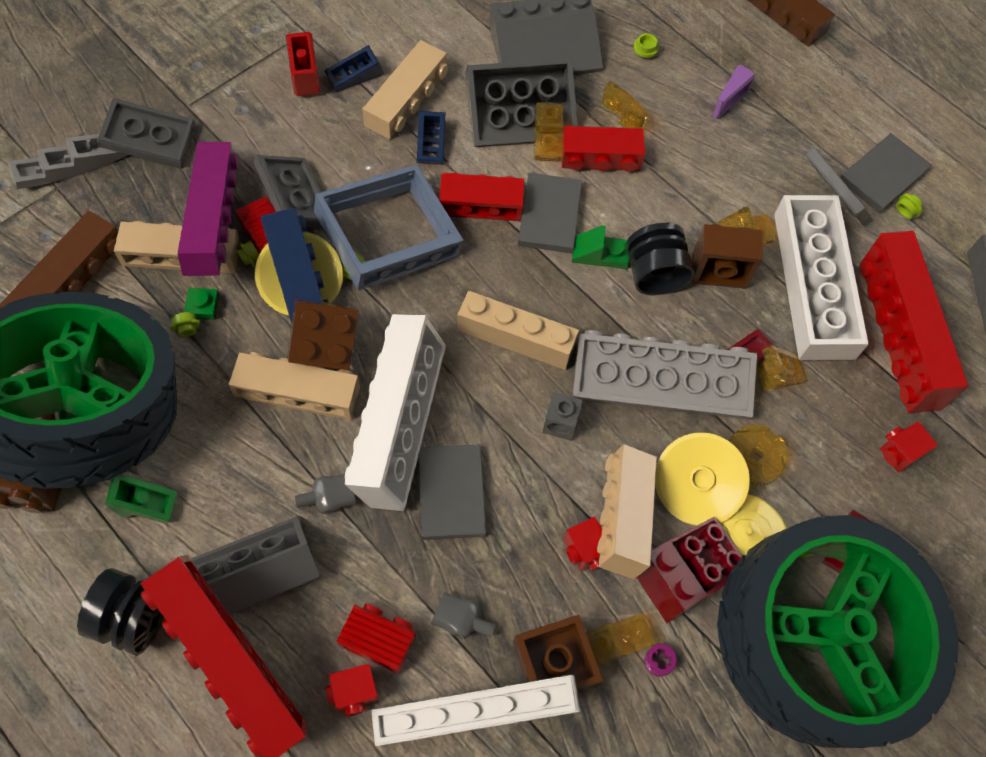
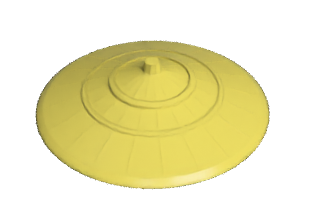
M305 232L303 233L305 243H312L316 260L311 261L314 272L320 271L324 288L319 289L322 300L328 299L329 303H333L340 292L343 281L341 260L335 249L326 240L313 233ZM267 244L262 249L256 262V285L260 295L270 307L279 313L289 316Z
M703 432L684 435L673 441L663 451L658 460L655 475V487L658 497L669 513L687 524L697 526L714 516L719 523H722L737 513L748 495L750 475L747 463L741 452L731 442L721 436Z
M750 494L747 495L744 504L736 514L720 523L742 556L747 555V551L766 537L787 528L784 520L775 508L761 498Z

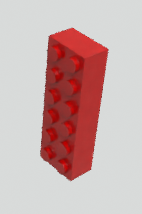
M914 230L881 233L860 262V273L865 278L868 287V298L872 301L876 312L875 320L880 326L884 337L883 345L885 350L888 351L892 362L891 369L900 387L901 401L905 404L908 414L942 410L968 387L966 377Z
M188 555L177 557L140 583L145 590L141 593L142 598L151 610L154 611L158 608L166 619L162 622L164 629L173 640L179 638L187 650L183 654L187 662L194 670L200 667L208 678L204 682L207 690L214 699L217 700L221 697L229 708L225 712L229 721L237 730L241 727L245 730L250 738L247 741V745L255 757H279L306 736L307 722Z

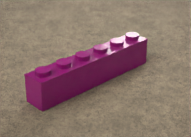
M197 142L177 253L183 276L220 275L221 263H226V247L224 243L229 242L227 224H231L232 220L229 205H234L232 187H236L235 170L239 168L238 154L233 153L231 142Z

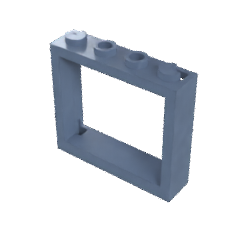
M418 165L400 168L383 175L378 174L366 180L351 182L345 186L331 190L327 189L324 192L315 194L314 213L358 291L459 257L464 240ZM410 191L438 238L360 263L333 213Z

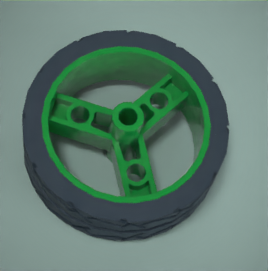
M90 292L40 294L7 303L3 308L0 307V478L12 483L16 481L21 482L19 485L44 489L72 488L77 484L84 486L106 481L130 470L132 466L140 464L158 449L167 438L168 433H170L177 416L175 355L170 350L173 348L167 331L156 319L150 318L152 315L124 300L108 298L109 296ZM101 357L112 360L133 370L141 378L140 382L131 392H128L93 374L97 358ZM45 361V368L12 376L29 365ZM52 413L55 414V420L35 419Z
M849 515L820 516L795 524L766 537L747 551V555H743L731 570L722 591L723 601L720 600L717 628L720 651L724 655L722 659L732 684L744 702L770 728L795 741L819 747L886 746L889 742L894 744L913 736L932 720L933 713L935 715L938 713L950 693L956 673L954 662L957 663L958 633L954 613L948 606L951 603L939 577L925 558L918 555L919 552L900 535L877 523ZM818 554L835 558L845 563L821 609L773 605L776 588L784 572L800 555ZM879 597L888 612L893 630L894 655L889 676L885 673L869 644L877 634V623L871 613ZM844 605L849 606V610L841 611ZM785 621H787L789 625V632L786 629ZM776 645L803 647L810 652L821 651L854 713L850 715L836 713L818 704L802 691L787 672ZM843 647H846V648H847L848 653H849V655H850L852 661L850 660V658L848 657V655H847L846 652L844 651Z

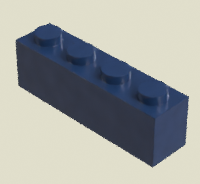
M295 207L260 216L291 324L295 298L329 303L328 299L322 300L319 289L324 288L320 271L314 272L311 261L316 260L312 243H305L303 233L308 232L304 216H297Z

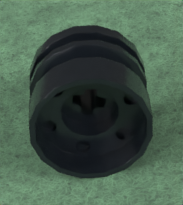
M667 222L647 225L628 237L626 247L630 264L633 266L632 274L637 291L651 296L664 295L680 290L691 283L695 276L690 254L687 253L688 245L684 229L678 224Z
M109 568L104 570L89 588L78 615L77 629L78 634L84 638L101 644L111 641L112 647L115 649H124L127 653L138 656L153 641L164 616L158 608L154 611L151 610L141 596V593L145 590L140 583L146 579L136 583V578L133 575Z

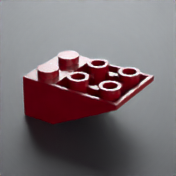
M714 516L652 549L650 567L636 578L667 624L724 589L731 570L741 559L742 554Z

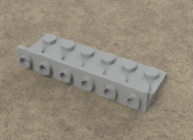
M587 330L585 333H579L577 339L572 397L587 401L751 419L753 418L757 353H750L747 348L733 347L730 350L719 349V346L715 344H702L701 347L690 346L689 342L682 340L663 343L660 342L659 338L644 337L643 340L631 339V336L627 334H614V337L602 336V333L599 331Z

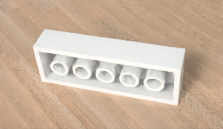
M784 195L774 215L799 360H856L868 346V339L839 195Z
M392 314L390 324L385 330V342L382 352L378 355V367L374 380L370 383V395L367 406L364 408L361 416L362 424L359 434L354 440L353 456L345 472V485L370 508L405 510L446 348L445 343L426 315Z

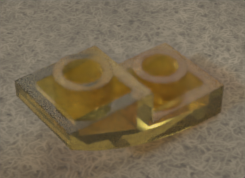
M609 81L604 87L601 105L619 114L618 124L624 128L644 129L647 118L644 109L629 93Z
M536 104L534 160L560 162L562 159L563 104Z
M644 613L614 624L611 622L586 632L597 665L656 645Z

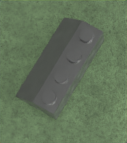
M298 516L191 558L229 614L243 612L253 604L265 599H274L282 592L294 587L306 586L314 579L320 577Z

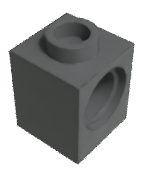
M553 392L542 433L571 441L582 400Z

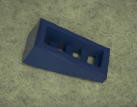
M369 45L324 70L336 92L384 74L379 61ZM350 70L352 74L347 76L345 71ZM340 73L343 79L338 81L336 74Z
M419 111L417 163L443 165L446 112ZM424 125L439 126V129L424 128ZM423 134L439 135V138L423 137ZM423 143L439 144V147L423 146ZM422 152H438V157L422 156Z

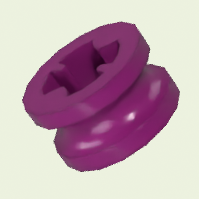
M656 644L645 654L644 663L646 669L652 675L663 677L672 672L676 667L677 658L671 647L665 644ZM658 652H662L663 658L668 659L669 664L663 666V669L658 668V663L652 661V656L656 657Z

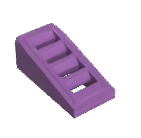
M741 64L736 67L718 98L713 114L715 119H719L751 88L755 74Z

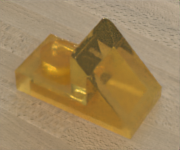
M748 206L715 223L726 227H748L750 229L762 230V244L773 243L776 238L769 215L752 216Z
M773 345L762 350L766 360L758 364L756 370L765 391L795 386L808 381L798 355Z

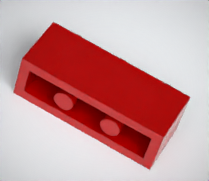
M563 126L561 168L572 170L641 171L645 157L643 128Z
M456 172L441 174L439 201L449 217L521 222L524 178L512 176L496 177L484 174L468 175Z

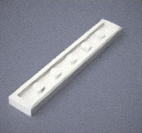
M574 675L371 711L375 746H382L580 712L575 677Z

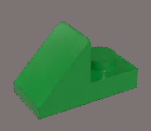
M606 225L576 235L572 263L627 270L629 263L626 247L627 240L605 237Z
M119 474L112 478L105 505L122 518L136 515L160 523H167L170 521L177 491Z

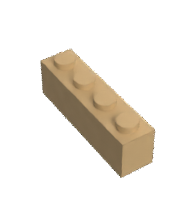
M420 40L363 107L364 126L390 140L397 132L402 131L406 120L411 114H415L418 111L423 99L429 97L436 83L439 80H443L448 72L447 53Z
M142 221L121 222L114 252L122 266L181 270L177 253L182 226L171 223L151 224ZM228 228L229 242L224 243L226 247V263H221L220 273L236 274L239 260L237 251L241 249L239 245L240 239L236 229Z
M469 290L457 314V331L563 370L567 368L579 332L575 328Z
M239 352L229 382V387L236 398L348 420L352 419L360 390L358 375H354L351 371L343 369L333 371L320 366L289 363L287 358L276 360L256 352H251L250 354Z
M623 444L614 454L609 455L605 464V470L608 473L607 482L603 488L605 505L600 517V524L603 526L597 552L600 554V568L635 579L650 567L657 457Z

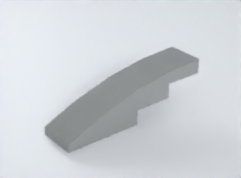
M99 134L66 138V146L38 149L36 158L8 161V166L15 187L18 190L75 177L128 156V154L98 147L97 140Z

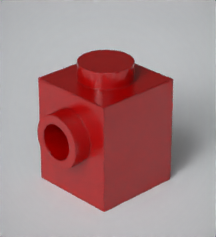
M917 421L904 430L900 426L892 430L885 436L888 441L879 449L883 453L886 462L900 473L925 457L938 444L921 423Z
M595 516L567 529L563 538L568 546L565 548L570 562L572 565L577 564L581 572L588 568L592 572L601 569L599 567L600 554L597 552V546L602 536V528Z
M369 663L329 674L331 684L325 686L329 706L335 705L339 714L345 712L346 717L355 716L366 712L367 705L379 702Z

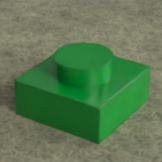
M188 287L184 312L194 313L196 319L215 320L220 296L218 290Z

